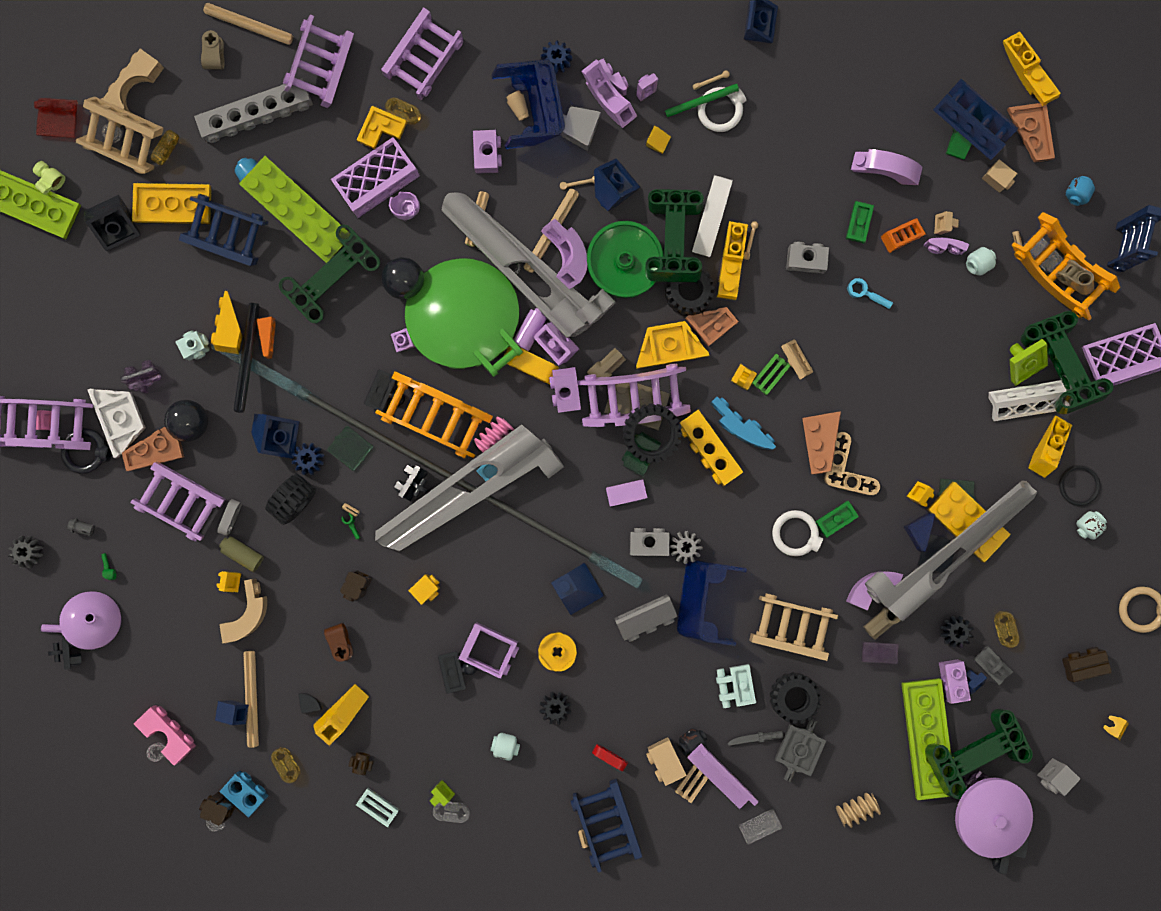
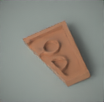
M1041 103L1009 107L1007 111L1014 125L1018 127L1017 131L1033 162L1053 160L1055 155L1047 104L1042 106Z
M841 411L802 418L812 475L832 472Z
M165 427L160 430L158 429L151 436L122 452L125 469L128 472L152 466L157 461L165 463L184 458L181 441L174 439Z

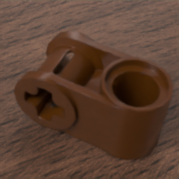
M340 623L324 629V635L333 658L339 662L350 659L353 656V648L345 624ZM346 650L344 655H340L339 652Z

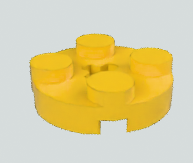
M561 632L551 633L544 637L538 649L540 662L545 668L552 671H564L571 667L577 654L573 639ZM554 647H556V648H560V647H561V648H562V651H561L562 656H560V657H559L558 655L553 656V653H554L553 648H554Z

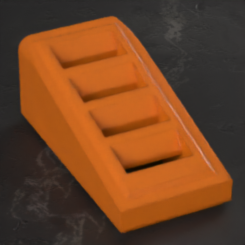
M916 218L887 231L881 236V239L888 252L891 253L926 234ZM911 225H912V227H913V229H914L916 235H914V233L912 232V230H911V228H910Z
M273 317L258 319L257 324L263 356L271 359L276 320Z

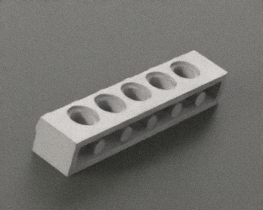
M286 84L194 117L201 137L206 142L214 143L219 141L221 137L234 136L238 131L244 129L251 130L256 127L255 125L271 123L273 119L288 117L295 111H305L309 109V106L313 105L308 91L292 85L290 90L286 92L284 91ZM289 97H295L293 102L287 103ZM271 103H277L274 109H269ZM254 109H259L256 115H251ZM241 115L239 121L233 122L235 116ZM218 122H223L220 128H215Z

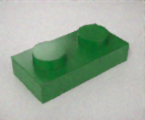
M858 201L854 202L846 234L847 240L859 243L866 242L874 205Z
M846 501L815 522L825 538H827L859 516L850 502Z

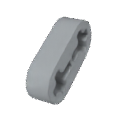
M234 499L229 501L219 524L218 533L225 536L231 533L241 509V502Z

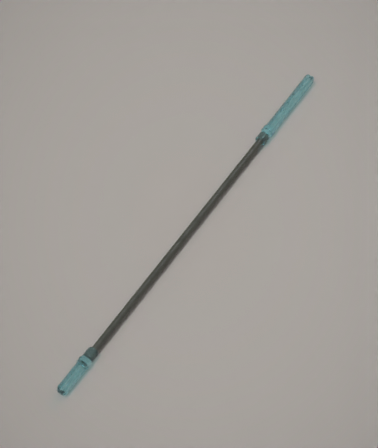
M217 351L240 364L242 352L239 351V354ZM252 358L251 371L285 389L291 395H295L304 401H311L447 479L453 475L311 394L310 390L302 387L296 381L286 378ZM462 479L456 483L470 492L477 489V487ZM491 495L484 499L589 558L588 561L600 567L601 570L611 573L635 588L640 586L642 582L641 577L614 563L608 557H604L595 551H588Z

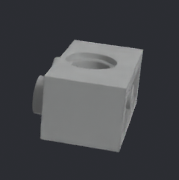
M793 242L788 247L786 270L824 274L827 271L829 247H824L823 244L818 243L808 246L804 242ZM809 253L812 256V261H806L803 258V254Z
M634 528V532H630V555L669 556V532L659 528H653V532H646V528ZM648 536L653 537L655 540L652 547H646L644 544V540Z
M1053 758L1037 774L1042 779L1040 783L1047 790H1051L1054 794L1060 793L1063 796L1080 780L1067 765Z

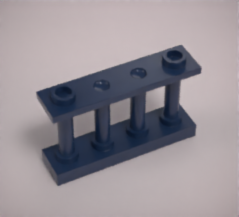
M960 79L949 91L950 95L946 94L933 110L986 157L992 160L1006 145L1004 142L1018 130V127L964 80Z
M203 194L190 196V200L198 204L191 230L180 233L179 241L249 266L257 265L259 257L253 256V245L259 225H268L269 221L264 220V216L252 213L250 215L209 200V196ZM205 206L216 210L209 236L205 239L199 236L198 231ZM223 212L234 216L227 242L224 245L217 243L218 240L216 239ZM244 219L252 223L245 248L239 251L235 249L234 243L240 221Z
M1148 205L1117 222L1116 230L1122 231L1123 238L1118 258L1109 261L1107 266L1113 267L1114 271L1125 272L1158 255V252L1149 250L1155 223L1161 221V208Z
M617 779L609 781L610 787L607 788L608 790L582 799L578 798L576 792L573 793V800H570L573 811L578 812L592 853L589 856L593 868L596 867L598 872L602 871L600 863L628 853L629 855L633 854L635 860L642 858V852ZM607 798L615 799L616 806H613V809L585 818L582 810L583 806ZM615 816L617 818L621 817L623 824L620 827L591 837L588 825ZM620 835H627L629 843H626V846L597 855L594 844Z

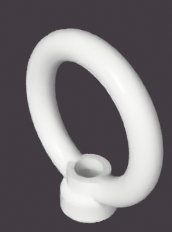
M725 87L713 88L707 91L704 95L718 91ZM740 88L739 91L726 95L735 105V114L725 124H715L707 118L705 113L707 103L698 106L699 119L706 128L715 132H725L739 123L743 114V103L747 101Z
M788 511L782 514L773 526L772 536L775 545L780 551L790 556H802L811 550L817 552L823 541V538L819 537V530L815 520L803 511ZM789 519H802L810 527L811 536L807 544L802 548H790L781 540V527Z

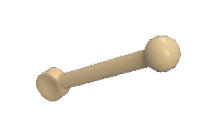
M724 71L721 75H718L701 83H696L693 85V89H699L701 86L719 80L723 77L728 78L730 76V73L728 71Z
M594 176L592 179L572 183L561 182L560 189L566 190L567 187L591 182L595 184Z
M756 221L751 223L752 230L746 252L744 253L745 260L750 258L756 228H758Z

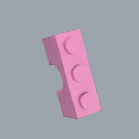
M155 705L150 707L134 723L147 738L156 731L166 734L168 743L161 753L174 766L180 763L196 747L193 743V738L188 734H184L180 730V725L175 720H171L167 716L166 710L161 706Z

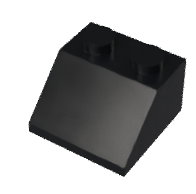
M119 195L84 211L86 224L105 251L140 236L136 224L132 221L129 209Z

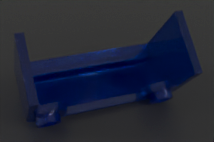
M548 60L497 64L491 78H510L514 89L528 91L534 126L525 128L521 135L510 136L505 144V149L535 146L561 135L565 129V122L553 64Z
M698 560L688 562L685 566L677 620V631L679 634L701 641L736 646V642L733 639L717 637V627L711 622L704 621L709 583H721L726 577L727 569L746 572L747 568Z

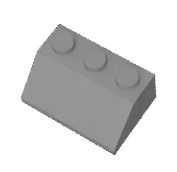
M666 594L614 619L624 641L628 639L631 642L638 639L640 633L646 631L648 634L657 630L656 626L662 623L666 626L675 622L674 618L677 617L670 597Z

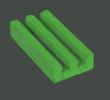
M775 354L752 384L767 395L788 370L790 364L786 363L783 358L781 359L778 354ZM777 360L778 364L769 373L765 380L761 384H758L757 382L770 368L774 361ZM783 365L784 368L781 370V372L768 386V388L764 389L763 387L766 385V383L775 374L779 367Z

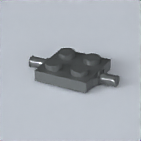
M810 720L806 729L789 724L775 756V761L784 764L788 768L783 778L786 781L788 780V782H791L795 772H802L811 776L826 743L825 739L813 733L817 723L816 720Z

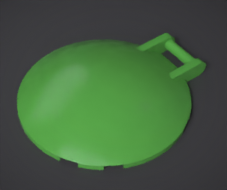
M452 259L437 264L424 273V283L420 292L414 297L407 299L405 323L408 334L415 347L426 358L436 364L454 369H465L467 367L483 365L495 377L502 367L515 356H520L523 353L513 340L519 322L517 295L506 276L490 264L475 259ZM508 347L512 349L499 361H497L493 366L490 364L491 361H493Z

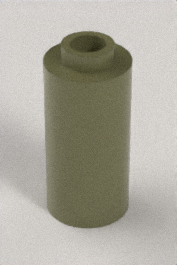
M232 536L229 538L225 537L219 546L221 548L220 553L253 573L264 559L263 555Z

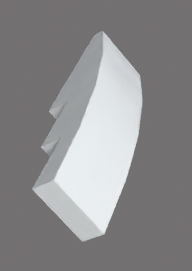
M714 175L692 252L708 257L711 256L733 180Z

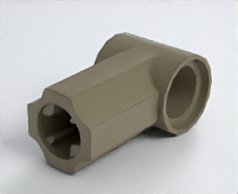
M614 348L603 360L593 365L587 373L589 375L595 374L596 377H611L612 373L626 359Z
M886 606L883 607L878 615L863 626L874 640L893 624L900 622L896 615L893 619H888L887 613L890 610Z

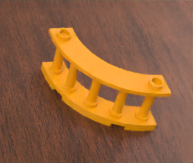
M1042 212L1038 217L1041 229L1024 246L1014 242L1012 244L1015 251L1014 256L1022 262L1028 272L1052 296L1071 309L1079 318L1083 317L1090 320L1092 317L1088 307L1103 291L1110 290L1116 293L1120 289L1117 276L1097 264L1092 266L1084 259L1086 255L1076 245L1071 246L1066 241L1067 234L1061 227L1059 220ZM1047 234L1050 238V244L1034 260L1030 250ZM1055 249H1059L1064 255V260L1047 276L1039 266ZM1069 260H1074L1083 268L1091 271L1094 275V281L1098 283L1096 289L1082 303L1071 297V294L1075 291L1073 288L1068 286L1063 291L1053 282L1057 278L1056 273L1062 271L1067 266Z
M394 371L392 379L398 381V388L386 413L376 410L375 413L382 416L381 420L389 424L396 422L455 449V454L463 458L466 455L474 458L475 454L467 451V448L479 423H482V421L490 423L493 416ZM408 387L414 389V395L402 420L394 418L393 415L405 389L407 390ZM427 394L434 397L432 400L434 403L422 428L419 429L410 425L409 422L421 396ZM445 402L454 407V412L442 438H438L428 432L440 406ZM466 412L472 415V421L460 447L449 443V439L461 414L463 415Z

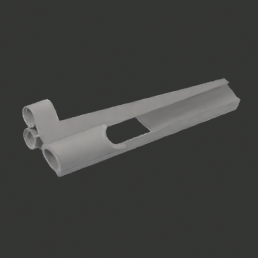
M454 192L448 193L445 196L441 211L566 338L575 337L586 331L615 304V301L603 289L596 296L593 295L589 301L573 287L568 289L556 277V272L467 195ZM517 262H525L530 265L550 286L551 295L548 297L536 295L508 266Z
M520 425L375 532V541L384 547L400 551L533 468L539 466L544 474L550 478L564 468V465L544 438L540 441L528 429ZM490 464L497 467V474L471 493L451 487L481 465Z
M1027 481L1019 482L965 531L895 586L883 572H877L865 583L868 589L867 593L878 604L881 602L901 621H904L944 585L950 573L1035 498L1037 491ZM960 547L966 550L961 557L933 581L932 573Z

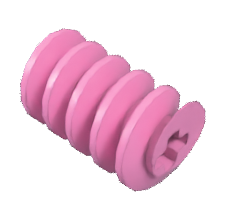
M496 417L498 424L491 422L492 430L486 427L487 435L480 433L481 440L474 439L476 446L482 452H485L504 438V436H507L510 430H515L504 418Z

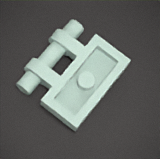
M749 664L729 667L731 675L725 676L724 668L716 670L718 676L716 677V682L720 688L719 699L722 701L723 708L731 707L730 700L735 699L736 706L756 703ZM727 682H732L734 692L728 693Z

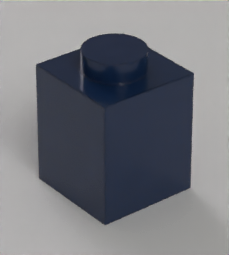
M233 700L218 701L215 721L230 725L246 724L249 705Z

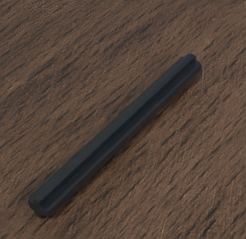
M249 303L234 402V411L237 413L245 412L260 309L258 303Z

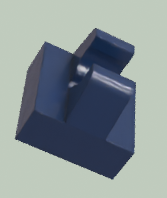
M971 670L966 672L970 696L984 685L987 677L982 672L979 675H976Z

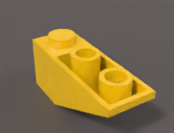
M224 291V296L220 297L219 308L221 310L220 314L216 315L215 326L217 328L216 332L212 333L211 344H213L216 351L239 354L243 336L228 291Z
M1058 416L1053 418L1032 456L1028 467L1030 470L1045 478L1058 467L1072 424Z
M354 684L313 725L315 734L330 746L344 732L369 696Z

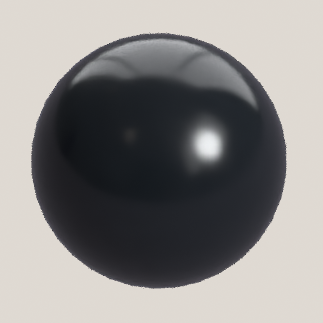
M399 257L391 260L384 267L382 284L386 292L392 297L402 300L410 299L422 289L424 274L419 264L414 260Z
M180 400L173 403L167 409L164 424L167 432L174 439L190 442L200 438L205 433L208 426V416L205 409L199 403L192 400Z

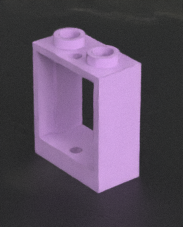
M476 622L458 659L501 679L502 675H507L511 667L508 664L510 658H515L519 647L516 646L518 641ZM480 631L511 645L500 670L469 656Z

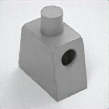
M570 107L567 115L556 112L553 123L563 126L561 130L563 138L588 151L599 123L601 112Z

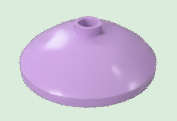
M84 592L74 596L65 604L60 615V629L65 639L73 646L85 650L98 649L110 643L117 635L121 625V614L117 604L109 596L100 592ZM88 615L94 617L90 622L86 621Z

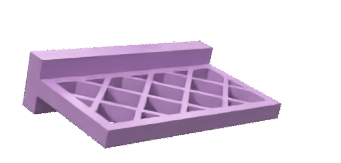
M392 137L331 180L353 213L359 218L420 175L397 141ZM394 144L396 147L395 155L386 154L387 148ZM381 157L379 166L370 165L371 159ZM385 158L394 159L392 168L383 167ZM397 160L406 161L408 164L403 169L396 168ZM359 167L365 168L364 176H356V169ZM369 169L378 170L376 178L367 177ZM382 170L391 172L388 179H380ZM343 178H349L348 187L340 186L338 181ZM353 179L362 180L361 189L352 188ZM366 181L375 182L372 190H364ZM350 192L360 193L359 198L351 203L349 200Z
M1156 323L1082 347L1095 381L1106 378L1114 386L1161 371V357L1157 358L1150 354L1153 347L1161 350V334ZM1152 330L1154 334L1153 341L1143 337L1145 331ZM1131 336L1138 339L1135 347L1125 343L1127 337ZM1140 341L1150 345L1147 353L1137 349ZM1110 342L1120 345L1117 353L1107 349ZM1122 347L1132 350L1130 358L1120 355ZM1097 348L1101 350L1099 358L1092 356L1089 349ZM1135 352L1145 356L1143 363H1137L1132 360ZM1104 353L1114 356L1111 364L1101 360ZM1117 358L1127 362L1124 369L1114 366ZM1099 364L1109 368L1107 374L1100 376L1097 370Z

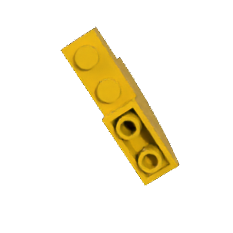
M1021 32L1003 40L1009 60L1030 95L1034 94L1042 106L1057 99L1061 93L1040 66V58Z
M729 221L717 297L737 299L748 224Z

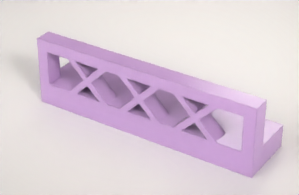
M702 744L688 756V759L739 809L748 800L754 806L758 803L753 794Z

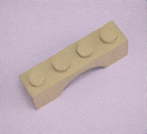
M139 49L131 57L128 66L121 70L119 78L110 85L107 94L101 100L130 112L126 103L129 90L140 82L154 83L164 67L156 59L142 49ZM117 123L116 126L120 128L122 125Z

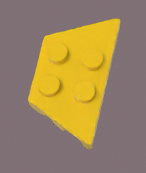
M685 321L648 327L636 369L708 357L709 352L703 347L700 340Z

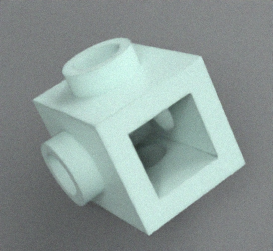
M189 331L183 335V338L176 341L183 358L188 361L194 358L195 360L200 359L206 355V352L210 351L207 346L209 344L207 337L197 331Z

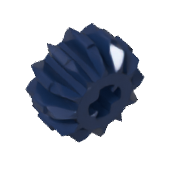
M558 40L555 41V45L549 42V48L543 47V54L540 55V58L543 60L542 66L547 67L548 72L554 69V74H557L559 69L564 73L565 67L570 68L571 66L569 61L573 60V56L570 55L571 49L566 48L565 42L559 45Z
M303 443V450L297 446L296 450L299 453H292V456L297 458V460L292 461V464H298L295 470L300 471L302 469L303 475H306L307 472L310 475H314V469L316 471L321 470L318 464L324 465L325 462L320 461V458L325 457L323 453L318 454L321 448H315V444L310 443L308 447L306 443ZM305 456L311 457L312 461H305Z

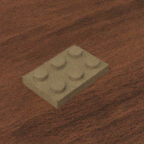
M637 383L640 408L644 404L647 406L649 403L654 404L652 388ZM615 384L618 412L621 414L631 413L630 384ZM660 391L662 406L666 407L670 394ZM609 399L604 411L608 415L611 413ZM663 417L659 421L641 423L639 425L659 430Z

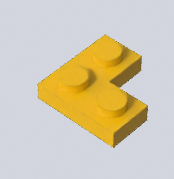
M371 106L358 135L357 142L375 149L382 132L400 140L407 125V120Z

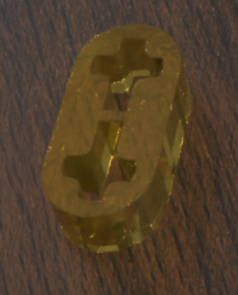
M390 98L385 104L388 113L407 120L408 124L413 125L420 120V112L414 105L397 98ZM396 103L398 108L401 109V111L397 109L392 111L390 106H394ZM405 111L408 113H412V111H414L416 117H411V119H409V116L405 113Z
M167 130L152 152L151 160L158 165H163L177 145L179 135L172 130Z
M1006 611L998 612L995 615L994 622L999 641L1003 646L1013 648L1019 643V635L1014 617ZM1003 615L1008 617V621H1006L1007 628L1004 623L1000 622L1003 619ZM1007 631L1009 636H1013V639L1010 641L1011 643L1005 641V638H1008Z
M284 747L277 748L271 755L272 763L284 782L293 783L298 779L300 770L288 749ZM278 752L280 754H285V757L283 758L285 764L281 759L277 760L276 757L279 755ZM286 766L290 771L293 770L295 772L293 774V778L291 776H286V773L288 772Z

